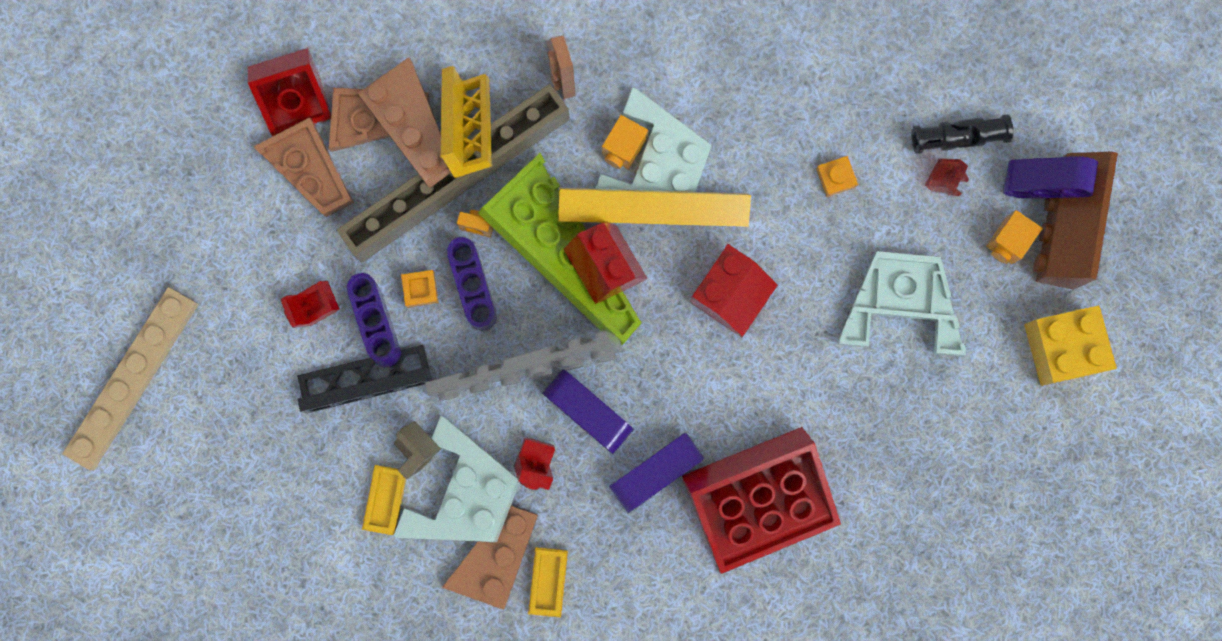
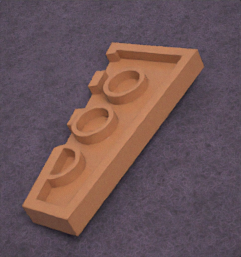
M408 57L361 90L358 95L430 188L449 175L451 171L441 157V133L435 116L430 108L411 58Z

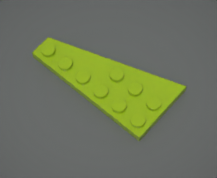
M539 153L480 209L478 214L600 331L607 330L618 337L622 346L641 325V321L623 291L595 305L564 251L568 243L578 233L586 229L582 222L558 221V189L560 185L555 176L550 177L544 166L546 161L541 153Z

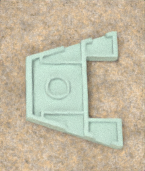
M632 87L623 116L652 126L653 129L633 184L601 174L596 189L696 192L712 145L638 89Z
M875 252L841 331L837 345L867 348L869 346L871 315L933 320L935 321L933 354L965 356L966 348L961 341L958 330L960 326L957 316L954 315L950 300L952 296L941 257Z
M440 416L432 440L440 448L460 455L436 519L404 508L394 537L404 539L497 542L520 482H518L517 476L476 444L473 439L457 428L454 423Z

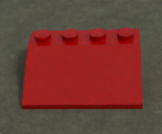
M803 427L682 475L691 503L721 574L841 525L816 444Z

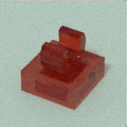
M939 158L925 186L933 192H942L949 196H960L962 193L957 190L960 182H968L969 177L965 174L968 165L961 159Z

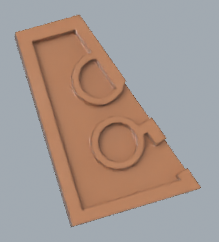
M564 35L551 38L546 44L553 87L555 91L561 90L563 99L576 96L574 69Z
M333 89L329 150L331 152L390 137L358 95L363 89ZM425 92L426 98L429 103L430 95L428 92Z
M311 118L254 146L325 217L354 203Z
M511 505L498 541H478L442 588L504 610L538 515Z

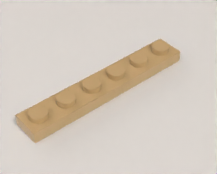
M170 287L166 289L62 453L64 456L89 471L96 469L198 307V303Z

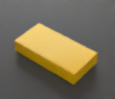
M374 465L362 530L394 535L398 525L406 479L397 468Z
M535 547L528 614L561 618L568 550Z

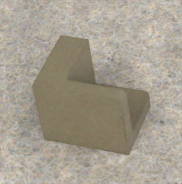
M415 421L396 433L398 438L395 440L394 445L408 459L398 471L407 480L421 471L441 448Z

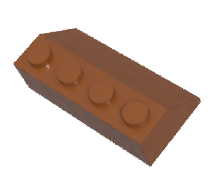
M1117 152L1067 153L1063 156L1088 157L1098 162L1094 191L1090 197L1045 199L1044 210L1048 211L1046 223L1042 224L1041 227L1043 229L1039 233V241L1042 242L1041 253L1037 254L1033 266L1034 272H1037L1036 282L1074 290L1097 280L1118 157Z

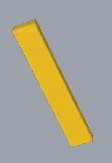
M559 188L558 221L749 227L751 195L749 193Z

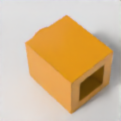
M620 115L602 145V155L605 156V162L614 168L621 169L623 166L629 170L648 138V129Z
M1015 210L1006 216L986 247L992 251L991 255L998 261L1008 264V262L1014 264L1024 257L1043 228Z

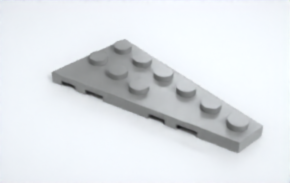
M605 330L595 333L597 338L595 341H592L591 338H577L568 341L565 344L566 349H559L558 346L546 347L502 360L504 367H501V364L484 365L477 367L475 374L470 375L469 372L456 373L425 382L429 396H439V401L450 400L459 397L458 391L470 389V393L483 392L490 389L489 384L501 381L502 386L512 385L521 382L520 376L524 375L540 378L551 375L553 368L559 367V369L564 368L565 371L584 367L583 361L590 359L597 363L616 359L615 353L623 352L620 339Z

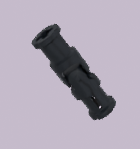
M1004 114L998 119L983 120L980 117L957 121L954 124L941 122L938 126L921 128L919 125L913 126L911 139L915 154H922L923 150L937 148L947 151L956 147L984 146L986 142L1002 140L1004 143H1010L1013 139L1014 129L1010 115Z

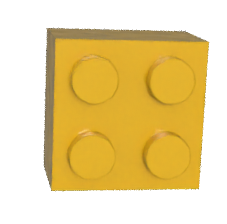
M1100 305L1044 317L1024 324L1040 386L1117 369Z

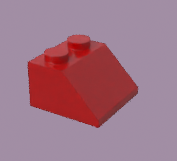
M309 48L248 66L247 83L272 137L308 118H311L314 124L331 119V111Z
M603 222L582 231L564 248L565 253L595 305L647 279L616 224Z
M727 244L689 302L740 337H743L778 285L755 261Z

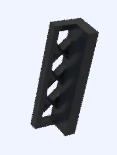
M419 345L401 350L400 360L391 367L393 369L388 377L376 380L368 376L376 364L371 358L297 375L302 398L297 399L300 412H316L425 385V382L432 381L425 346ZM419 353L421 369L405 372L399 368L406 356ZM367 366L364 373L357 370V368ZM352 370L361 376L356 385L341 387L336 384L345 371ZM336 374L333 380H330L327 377H325L328 375ZM321 378L329 383L325 392L310 396L308 380Z

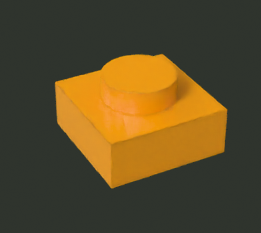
M848 156L816 167L826 197L858 186Z
M470 210L469 214L459 213L457 225L460 230L491 238L493 227L478 214L479 211Z
M434 270L401 274L404 301L407 308L439 303Z

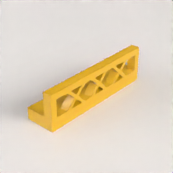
M454 65L442 69L441 157L455 178L492 167L490 80L485 73L462 81ZM480 88L472 97L467 96L468 91ZM475 107L480 109L473 118L467 117ZM475 129L481 130L473 140L467 139ZM475 151L481 152L480 158L467 162Z

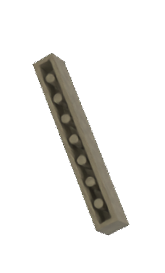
M548 84L491 123L492 167L455 178L450 173L430 188L417 174L336 231L352 254L363 263L569 121V108L552 85ZM477 134L472 136L470 140H473ZM475 151L467 162L480 158L481 152Z

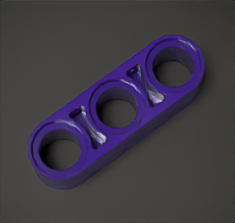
M1078 156L1010 160L1008 162L1003 194L1020 199L1090 197L1094 191L1098 162L1092 158Z
M457 237L449 243L447 256L466 319L476 330L486 331L495 325L497 312L481 259L474 243L470 239ZM462 247L470 248L471 255L467 260L458 261L455 259L458 249ZM471 277L480 279V287L474 292H468L464 289L466 280ZM480 307L488 308L490 315L486 321L478 323L473 320V314L476 309Z
M357 273L348 280L347 293L366 352L380 367H392L400 360L401 349L382 291L369 274ZM363 286H371V291L368 295L364 297L358 296V292ZM381 315L380 322L377 325L367 326L368 319L371 316ZM381 345H391L387 355L377 356V349Z
M562 369L542 392L546 398L612 454L617 451L634 431L624 419L570 373L565 371V369Z
M685 432L610 485L609 488L628 514L705 458Z

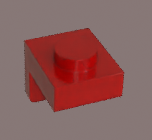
M319 281L297 295H287L280 299L284 308V314L293 328L312 326L340 310L328 281Z
M528 437L524 438L514 464L518 482L529 489L537 490L540 487L550 490L554 479L550 468L555 452L553 444Z

